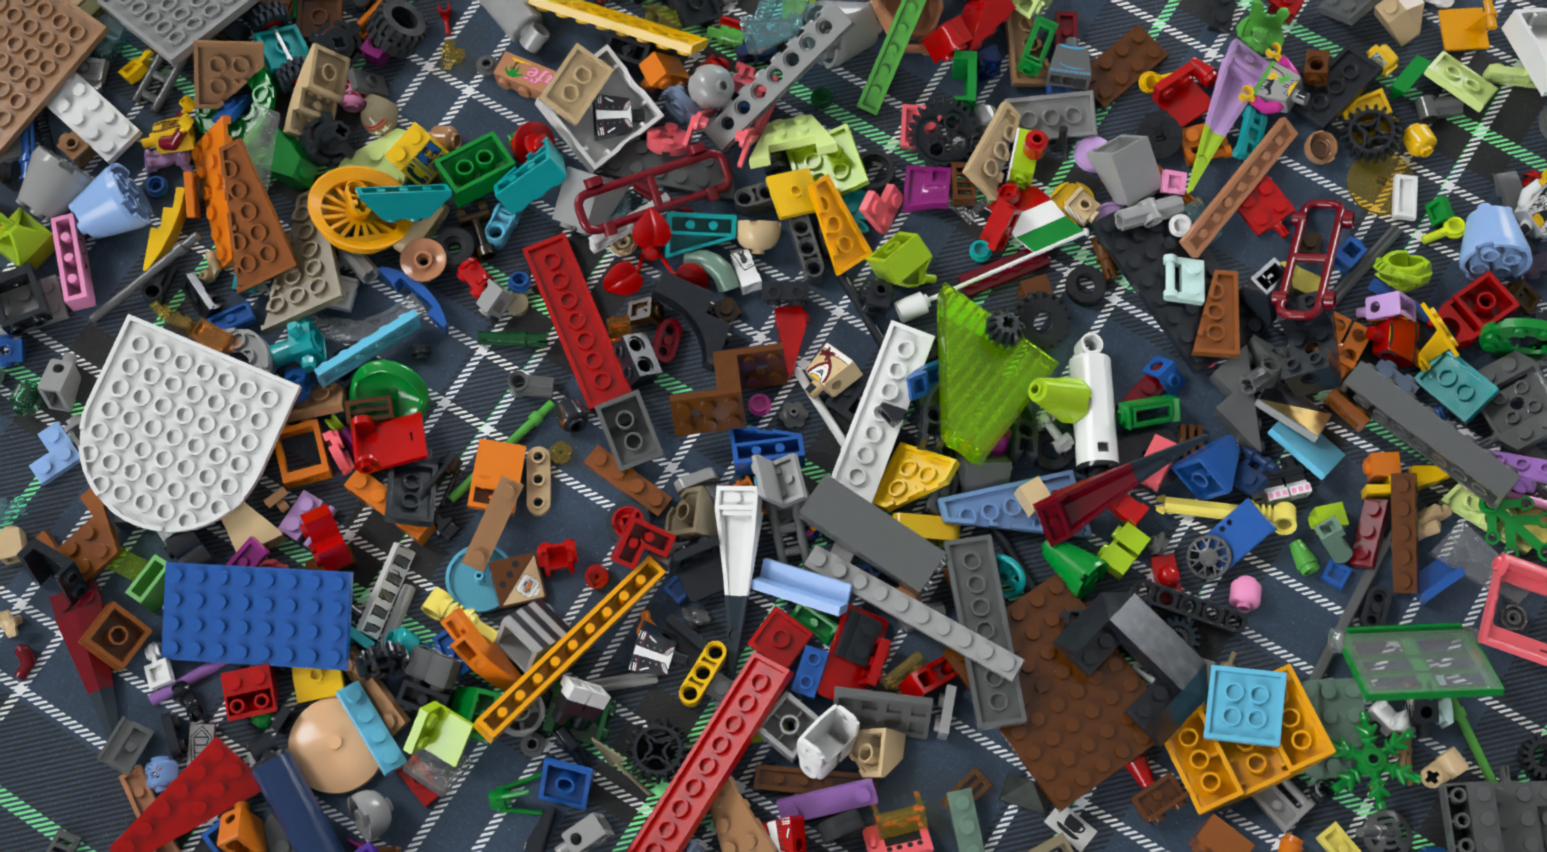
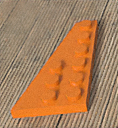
M222 115L195 144V148L191 150V156L195 163L201 187V196L206 207V216L211 227V236L216 247V256L220 262L221 269H230L235 264L227 213H229L228 204L224 195L226 191L225 180L222 176L219 148L232 142V136H228L227 126L231 124V116Z

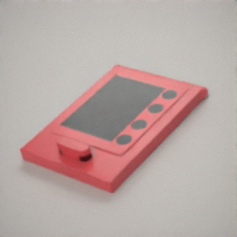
M924 815L868 826L862 831L867 852L934 851Z

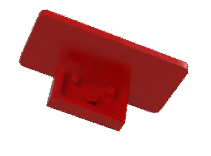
M848 604L847 612L841 615L829 650V655L816 691L818 695L833 701L835 686L866 690L879 684L883 676L882 666L889 658L891 651L889 648L891 641L884 638L888 627L886 619ZM850 609L883 623L867 668H862L839 656L833 655Z

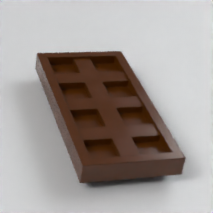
M1139 24L1090 63L1091 80L1088 90L1094 91V102L1103 111L1135 86L1144 72L1153 71L1169 56Z

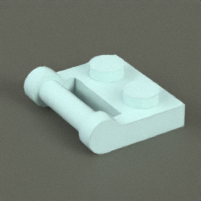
M1175 254L1164 255L1163 264L1166 271V290L1163 291V299L1171 302L1202 306L1205 302L1204 260L1177 257ZM1175 267L1179 268V292L1175 290Z

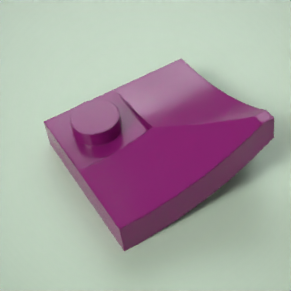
M907 165L903 213L906 214L925 209H948L952 177L951 168Z

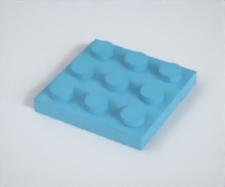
M1211 665L1204 739L1280 748L1287 673Z

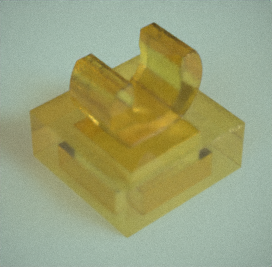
M446 39L441 49L442 69L451 70L453 63L460 64L463 62L465 49L455 48V40Z

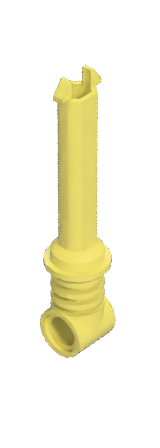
M1165 495L1156 498V502L1164 503V506H1156V511L1161 514L1170 513L1222 520L1239 506L1236 504L1165 497ZM1251 500L1266 519L1277 528L1276 533L1289 535L1296 530V507L1292 503L1279 502L1271 508V505L1265 507V504H1261L1260 507L1259 503Z
M435 587L421 606V610L436 621H442L460 607L489 645L496 639L498 631L480 621L475 609L466 608L464 610L463 605L459 606L458 602L454 603L453 597L440 588Z

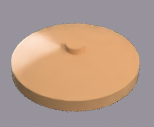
M336 696L327 697L313 703L296 719L290 732L288 748H290L299 768L306 777L309 787L326 794H346L362 788L379 772V766Z

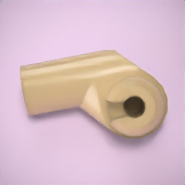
M214 250L205 253L209 266L199 274L200 280L208 284L214 282L221 272V265Z

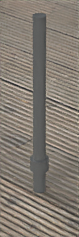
M195 231L184 241L177 242L172 246L173 249L93 312L89 319L93 323L99 321L177 257H183L188 253V249L198 242L201 236Z

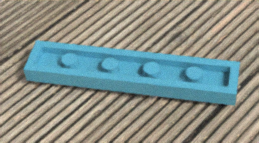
M414 309L403 313L398 319L380 327L378 331L362 338L352 347L342 350L329 361L321 363L314 369L320 385L323 388L421 329L422 326L418 314Z

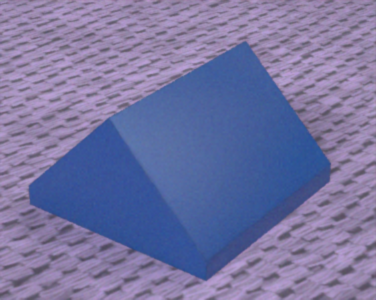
M545 757L538 799L586 810L596 773L592 768Z

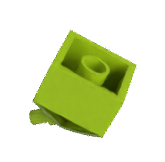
M20 207L9 219L0 212V254L16 267L30 263L37 270L55 251L53 233Z
M899 231L865 259L878 278L893 283V285L913 288L925 283L935 284L937 280L936 275L926 273L933 256L916 233Z

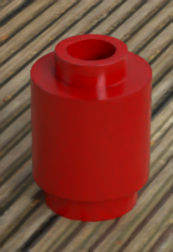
M1032 130L1026 135L1023 153L1028 159L1038 160L1044 156L1048 145L1047 135L1041 130Z

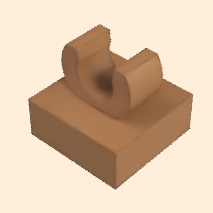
M283 486L264 500L269 509L275 504L282 513L290 508L283 499L289 494Z

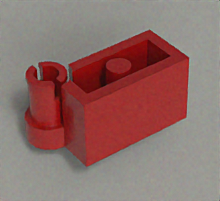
M959 15L939 26L938 29L921 41L934 63H937L942 59L944 62H947L954 57V51H963L968 48L966 43L971 41L973 36Z

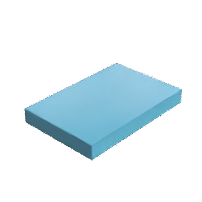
M1280 421L1268 431V435L1320 480H1323L1346 455L1324 435L1320 434L1314 443Z

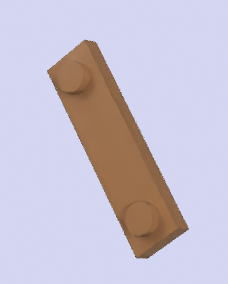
M503 475L501 476L462 560L463 564L484 572L521 493L523 484Z
M356 645L350 646L349 670L345 671L353 683L359 681L392 736L398 735L411 721L401 706L396 703V699L381 679L373 681V678L366 681L364 677H359L354 662H356V656H361V653Z

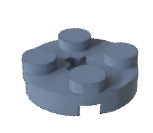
M677 84L675 87L669 86L661 93V98H666L667 103L665 107L681 124L684 121L690 123L692 115H696L702 109L698 107L699 105L696 101L693 102L686 95L687 92L684 87Z

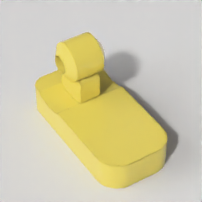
M1286 261L1281 262L1284 267L1286 266ZM1296 264L1292 277L1294 292L1303 295L1317 291L1321 277L1300 268Z

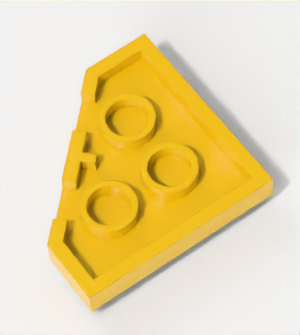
M900 442L884 470L872 504L879 509L891 512L950 484L960 463L956 459L928 450H919L915 446Z

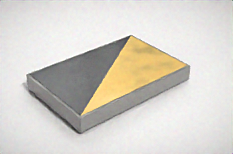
M1281 382L1276 383L1274 388H1264L1254 403V406L1314 443L1332 415L1303 396L1296 398L1291 389Z

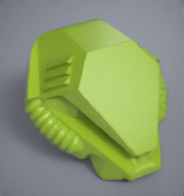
M1406 250L1391 251L1382 258L1378 257L1373 265V268L1377 270L1375 275L1403 294L1429 283L1433 274L1430 261L1423 256L1409 255V252Z

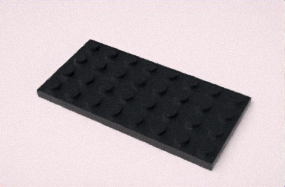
M1158 189L1155 195L1144 197L1139 202L1151 197L1158 200L1170 195L1160 193V189ZM1126 205V206H1124V207H1122V208H1120V209H1118V210H1121V209H1124V208H1128V207H1127V205ZM1116 211L1093 222L1089 228L1192 373L1196 374L1223 359L1221 357L1191 356L1213 273L1215 270H1223L1210 250L1206 247L1198 258H1191L1179 243L1182 237H1176L1170 232L1168 225L1171 218L1165 219L1158 225L1150 228H1145L1142 225L1124 231L1118 229L1115 224L1114 214ZM1175 254L1177 257L1204 260L1205 302L1202 306L1171 302L1163 299V291L1166 290V271L1163 264L1164 255ZM1175 267V290L1179 292V268ZM1239 297L1241 349L1243 346L1248 345L1253 335L1261 338L1267 334L1268 330L1255 312Z

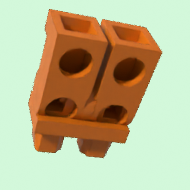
M1334 311L1341 379L1343 380L1354 369L1356 362L1369 341L1366 338L1368 328L1354 322L1349 328L1344 341L1341 342L1352 320Z

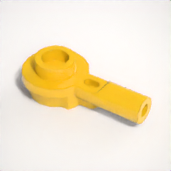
M1146 71L1139 78V87L1144 93H1153L1154 85L1171 73L1160 75L1153 71Z

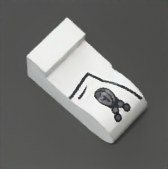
M749 249L731 253V261L734 272L739 280L742 295L762 290V280L756 270Z

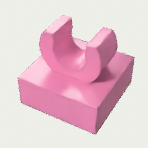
M1168 169L1163 170L1160 193L1184 196L1187 173Z

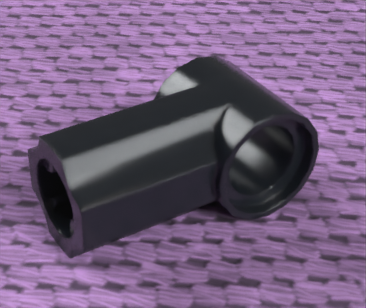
M172 263L167 265L148 282L144 283L141 288L144 301L150 308H159L165 303V295L178 273V268ZM152 292L159 293L155 297H148L149 294Z

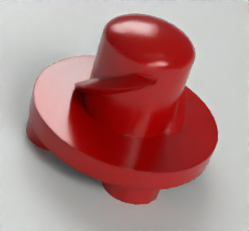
M529 121L522 124L516 130L510 146L517 160L524 164L528 160L526 155L530 151L535 154L544 145L541 142L547 137L554 146L555 139L552 131L545 124Z

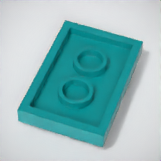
M1450 349L1429 362L1430 370L1425 367L1427 372L1420 371L1414 377L1419 387L1465 425L1500 392L1498 387L1461 357L1455 358Z

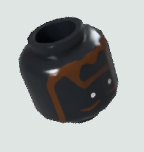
M576 398L561 400L554 411L555 418L560 427L566 432H580L585 428L589 419L584 405Z

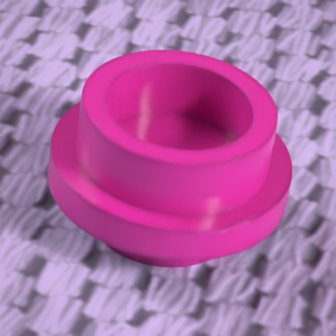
M755 394L748 401V409L754 416H765L771 410V401L764 394Z

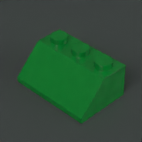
M494 131L434 160L435 167L443 184H447L452 190L451 198L458 208L493 191L494 185L516 166L515 161Z

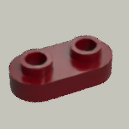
M666 319L657 328L652 348L658 362L661 364L667 363L675 357L682 335V326L676 319ZM666 328L670 330V335L666 333ZM659 349H662V350H663V352H664V355H663V356L660 355Z

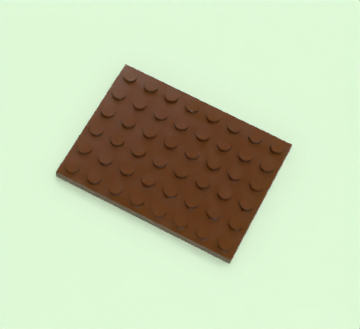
M1056 573L1006 608L1014 654L1025 660L1018 675L1027 724L997 728V730L1060 813L1153 747L1155 743L1124 713L1145 691L1147 686L1117 648L1087 677L1052 643L1063 632L1062 627L1064 623L1060 617L1061 612L1081 609L1083 611L1086 608L1079 598L1072 595L1058 573ZM948 647L942 651V655L970 692L964 656Z

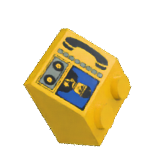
M414 122L384 156L417 185H429L439 174L434 160L450 152L422 126Z

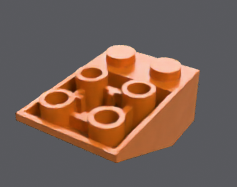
M479 439L467 508L485 511L502 475L520 483L526 446ZM516 501V503H515V505H514V508H513V510H512V512H511V514H510V515H512V516L515 515V510H516L517 501Z

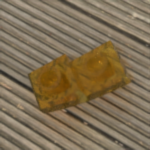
M157 300L149 305L154 313L172 329L193 338L197 335L193 330L195 324L188 315L183 317L179 311L173 313L166 304L161 306Z

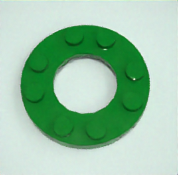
M264 68L256 72L246 83L253 90L252 97L254 103L251 105L250 113L245 118L242 117L241 121H235L227 125L228 136H232V141L238 138L244 140L253 130L261 116L270 121L274 114L276 87L273 78ZM196 109L194 120L203 135L214 125L212 118L217 114L218 109Z
M1507 318L1504 321L1498 322L1497 325L1493 321L1489 322L1480 330L1479 344L1482 350L1501 358L1516 350L1534 359V361H1538L1547 356V345H1542L1539 350H1535L1536 346L1524 348L1516 344V347L1511 346L1512 342L1507 339L1530 336L1547 341V321L1532 318Z

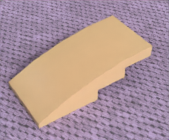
M317 43L312 44L293 91L283 133L300 139L299 135L304 132L303 126L320 117L323 110L331 111L335 120L337 102L344 100L350 58ZM316 127L310 128V137L312 141L314 140L312 137V132L316 129Z

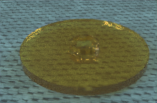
M1387 155V161L1385 162L1378 158V164L1376 165L1373 163V159L1369 160V164L1366 165L1365 159L1362 158L1358 163L1355 160L1347 173V189L1353 201L1362 209L1373 214L1388 215L1392 214L1393 176L1395 174L1414 176L1410 166L1397 155L1393 157ZM1379 179L1381 182L1385 181V185L1382 186V184H1377L1376 182Z

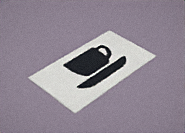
M1069 807L1060 813L1055 808L1044 821L1058 834L1063 832L1067 841L1080 852L1098 832Z

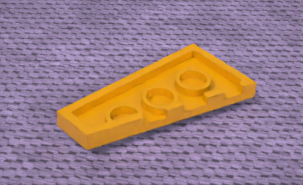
M826 174L807 187L836 276L867 258L873 252L829 174Z

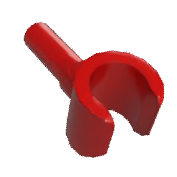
M447 2L448 8L446 10H441L440 4H438L437 9L440 18L443 19L446 35H451L449 18L452 16L450 4Z

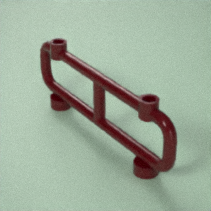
M704 141L686 147L689 154L687 157L607 183H603L601 175L585 179L583 182L586 190L580 192L574 201V209L579 224L589 234L597 235L604 233L605 237L617 234V228L637 222L647 209L599 225H591L587 219L583 203L588 198L646 180L654 206L650 208L659 214L703 199H707L708 203L721 198L719 194L727 191L732 185L733 176L725 154L719 150H706ZM710 158L718 160L724 176L721 184L663 203L654 178L655 176Z
M1310 200L1302 205L1300 212H1293L1292 225H1296L1280 290L1273 291L1271 298L1272 305H1276L1277 314L1284 319L1311 320L1319 316L1323 308L1335 310L1336 291L1328 290L1342 227L1343 229H1354L1355 212L1346 211L1344 204L1338 200ZM1315 208L1335 209L1337 212L1327 254L1299 253L1305 226L1308 224L1309 211ZM1296 262L1324 263L1314 307L1308 311L1285 309V305L1288 304V293Z

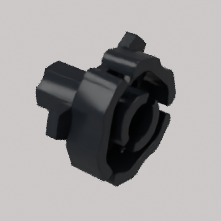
M335 20L333 26H341L343 28H332L322 35L323 31L331 26L329 22H325L317 32H311L309 36L310 42L321 44V46L348 58L355 49L354 39L357 42V50H360V47L363 45L359 35L362 27L356 21L349 24L341 20ZM332 40L341 41L344 48L340 46L337 49L334 47L335 43ZM356 52L355 56L350 60L349 69L360 58V53Z
M323 110L320 117L303 126L304 132L299 135L301 148L306 152L308 159L318 167L325 164L326 167L331 168L344 158L352 159L356 152L350 146L349 134L351 131L349 126L345 125L342 121H335L331 111ZM316 127V129L312 132V137H313V139H314V140L312 141V140H311V137H310V134H311V129H310V128ZM325 155L334 156V155H335L334 159H331L330 161H329L328 158L323 157V156H325Z

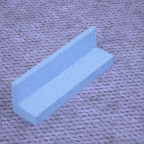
M765 558L760 576L752 579L750 589L840 616L847 612L852 584Z

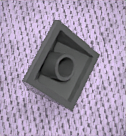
M965 451L955 452V458L960 463L958 475L962 493L1010 483L1012 462L1005 454L997 456L988 453L969 458Z

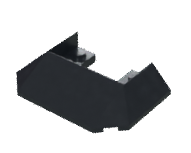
M1101 592L1052 642L1087 677L1119 645L1134 657L1155 680L1124 713L1159 748L1208 697L1206 661L1135 593Z

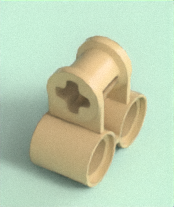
M1452 746L1436 757L1435 761L1422 769L1420 773L1422 775L1421 781L1426 787L1437 788L1449 779L1456 778L1469 769L1470 766L1456 747ZM1427 771L1438 772L1439 775L1436 777L1438 781L1436 783L1432 781L1426 782L1425 779L1428 777Z

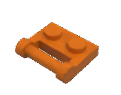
M1205 123L1182 128L1183 138L1180 147L1188 167L1194 166L1197 153L1193 154L1192 151L1198 150ZM1225 137L1212 159L1232 157V148Z

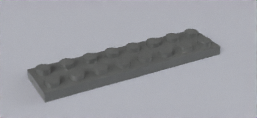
M991 534L944 541L943 547L944 552H946L945 557L957 622L1014 654ZM964 656L977 730L1027 724L1019 675H1017L1012 683Z

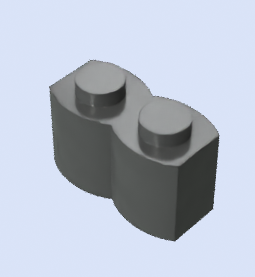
M413 645L409 657L410 660H408V665L405 669V673L411 676L410 679L422 684L427 682L431 684V689L439 692H444L445 689H453L462 661L425 645Z

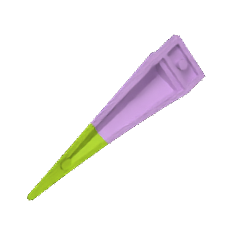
M1237 38L1230 43L1226 56L1220 65L1188 184L1187 194L1193 191L1215 152L1249 102H1241L1238 99V95L1241 92L1246 94L1241 88L1245 85H1250L1254 89L1270 65V62Z

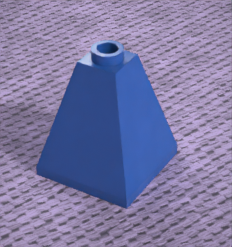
M1226 435L1213 440L1172 464L1171 469L1198 500L1204 501L1228 494L1233 487L1240 447L1233 436Z

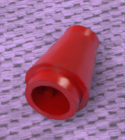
M1197 57L1190 59L1189 62L1195 67L1194 77L1202 87L1211 88L1216 83L1218 70Z
M1141 754L1125 766L1138 784H1140L1141 788H1145L1155 782L1146 754Z

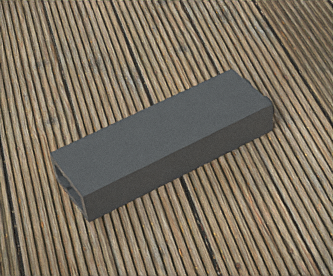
M828 474L824 475L799 511L798 517L917 597L921 592L926 594L934 582L930 578L934 572L939 574L946 564V561L943 560L946 552Z

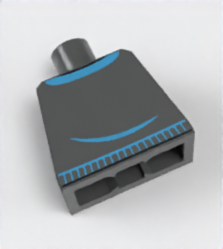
M1069 37L1065 40V44L1056 45L1045 85L1088 91L1091 80L1089 49L1079 46L1077 38Z

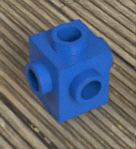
M0 334V367H14V362H26L25 339H14L12 334ZM6 347H8L9 353L7 355L4 352Z

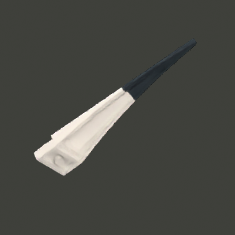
M717 486L715 516L720 542L725 592L729 679L734 681L763 518V512H761L762 498L757 492V486Z

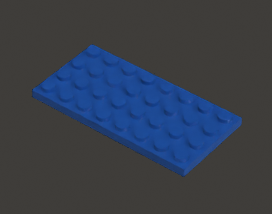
M166 562L161 659L249 665L269 663V666L349 670L353 572Z

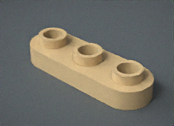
M541 446L532 448L527 454V508L536 517L545 516L551 509V456L549 451ZM538 454L543 456L539 461L534 459ZM537 477L543 478L541 483H535L534 480ZM536 500L543 501L540 506H535L534 503Z

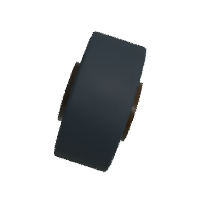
M236 19L213 36V38L218 41L248 42L252 32L247 25Z

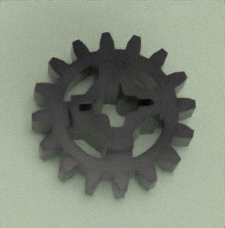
M387 641L383 645L381 642H378L377 646L373 647L370 645L366 651H360L361 656H356L354 664L360 678L364 677L366 681L373 678V681H377L380 678L386 680L389 675L396 676L397 672H402L403 667L408 665V660L410 659L404 644L400 645L398 641L391 644V641Z

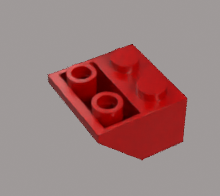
M269 663L220 674L228 722L278 711L279 690L276 671L273 666H269Z

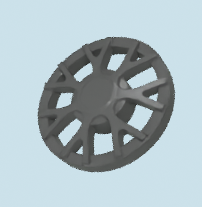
M1204 535L1198 537L1190 544L1186 555L1187 564L1192 573L1199 578L1214 580L1220 578L1229 570L1232 562V552L1229 545L1223 539L1214 535ZM1211 539L1218 541L1215 549L1209 548ZM1203 540L1206 548L1201 551L1197 544ZM1225 548L1227 555L1219 557L1217 551ZM1191 553H1200L1199 559H1191ZM1219 560L1226 563L1223 570L1216 566ZM1201 562L1204 566L1197 572L1194 566ZM1207 567H1213L1214 575L1207 576Z

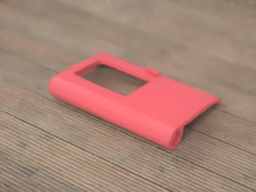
M1501 553L1499 556H1495L1492 562L1493 574L1478 633V642L1547 667L1546 643L1500 628L1493 623L1502 582L1547 597V568L1506 553Z

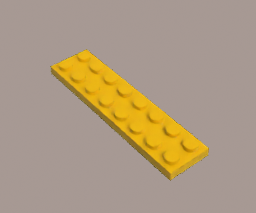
M529 0L528 3L536 6V10L542 12L553 11L556 12V16L561 18H575L576 22L580 24L591 23L600 30H614L619 36L629 37L630 35L636 37L638 42L656 43L658 48L666 50L670 48L675 49L680 55L690 56V54L707 48V38L587 1Z

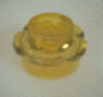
M558 441L549 449L551 459L555 463L568 462L573 452L572 447L567 445L565 441Z

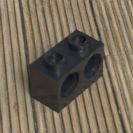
M646 332L623 335L613 346L614 354L619 360L629 387L653 383L663 373Z

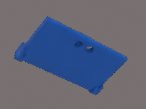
M1247 498L1206 535L1217 536L1229 545L1232 552L1231 568L1269 534L1274 533L1277 528ZM1211 539L1209 548L1215 549L1218 541ZM1203 540L1197 544L1201 550L1206 548ZM1225 548L1217 551L1219 557L1227 555ZM1219 560V562L1216 564V566L1221 570H1223L1226 565V563L1221 560Z

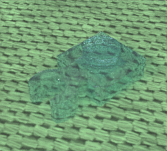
M18 496L11 503L6 497L0 499V526L14 522L13 515L15 514L24 516L29 513L27 508L18 509L21 503L27 501L25 497Z

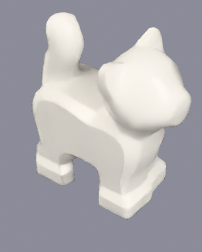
M1376 701L1367 711L1369 712L1370 722L1377 721L1381 725L1380 732L1386 737L1393 731L1403 733L1406 729L1410 728L1407 710L1397 713L1387 701Z

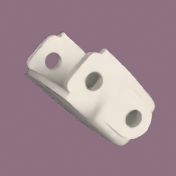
M833 705L797 740L796 751L800 767L810 778H825L853 749L859 733L860 722L843 706Z

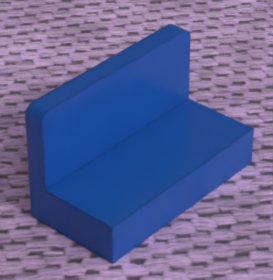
M1441 556L1419 571L1420 593L1412 594L1421 605H1424L1462 578L1466 573L1461 567L1453 570L1445 558Z

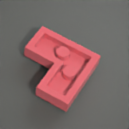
M887 184L881 197L875 191L868 190L859 207V211L878 234L886 235L902 204L904 196L894 184Z

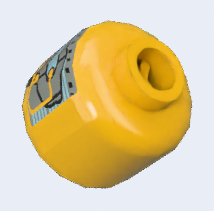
M1375 44L1366 52L1368 58L1383 67V73L1380 76L1384 78L1398 67L1396 63L1399 58L1387 44H1383L1380 47Z

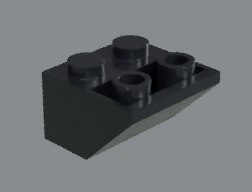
M1275 257L1253 275L1239 290V297L1269 326L1278 319L1276 305H1272L1271 298L1273 291L1280 290L1285 267ZM1292 281L1288 293V299L1295 297Z

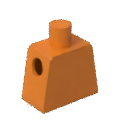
M237 802L234 806L235 809L221 816L217 841L218 847L226 852H267L264 823L262 819L250 812V804L248 802Z

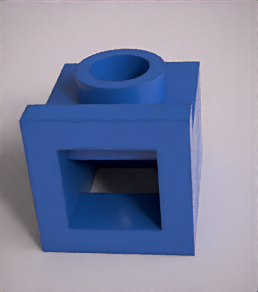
M1350 235L1337 249L1333 267L1346 276L1361 260L1368 249L1362 241Z

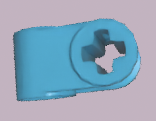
M498 203L485 229L488 244H493L496 250L504 248L513 230L518 225L521 212L518 211L511 215L501 203ZM496 233L501 234V236L498 238L492 237V235Z

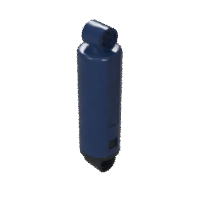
M270 732L247 743L248 749L256 762L250 767L249 771L261 789L268 806L271 807L294 852H345L290 748L287 747L279 750Z

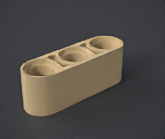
M443 204L431 217L422 218L421 221L417 222L413 221L408 234L401 241L394 244L393 248L401 253L403 248L415 239H431L446 219L450 207Z

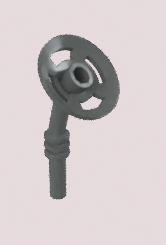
M1391 810L1373 813L1367 818L1363 827H1359L1355 831L1357 837L1363 838L1364 844L1370 852H1383L1384 849L1390 850L1397 847L1400 848L1397 852H1407L1412 844L1413 836L1409 823L1402 815ZM1383 816L1393 817V820L1385 819L1380 822L1376 819ZM1390 823L1392 826H1385L1383 824ZM1401 824L1406 830V841L1401 839L1402 833L1398 827ZM1371 838L1374 840H1378L1379 843L1374 845ZM1395 841L1396 843L1394 845H1386V843Z

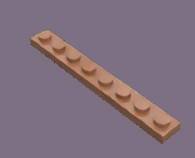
M1286 117L1279 118L1181 238L1179 243L1191 258H1198L1298 135V132Z

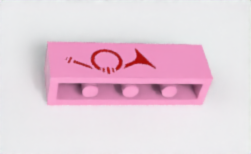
M70 213L50 218L64 302L73 311L96 306L85 236L77 227L79 222L77 217Z

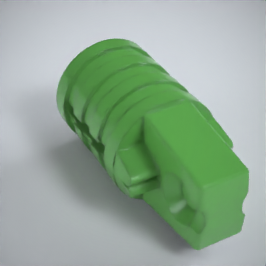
M721 24L720 28L708 27L706 34L716 38L717 44L727 45L735 49L739 45L747 44L748 41L747 31L737 30Z

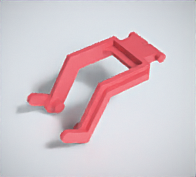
M739 61L735 66V70L738 73L735 76L731 75L735 85L734 92L736 93L744 85H750L755 80L756 72L755 67ZM773 74L774 82L779 81V76ZM760 86L757 89L758 98H763L766 95L765 86ZM777 102L756 122L754 127L744 129V131H737L734 140L738 141L739 147L742 148L737 167L743 168L750 146L759 141ZM705 109L698 111L696 115H692L683 141L684 147L689 146L694 130L707 128L709 120L715 116L717 109Z

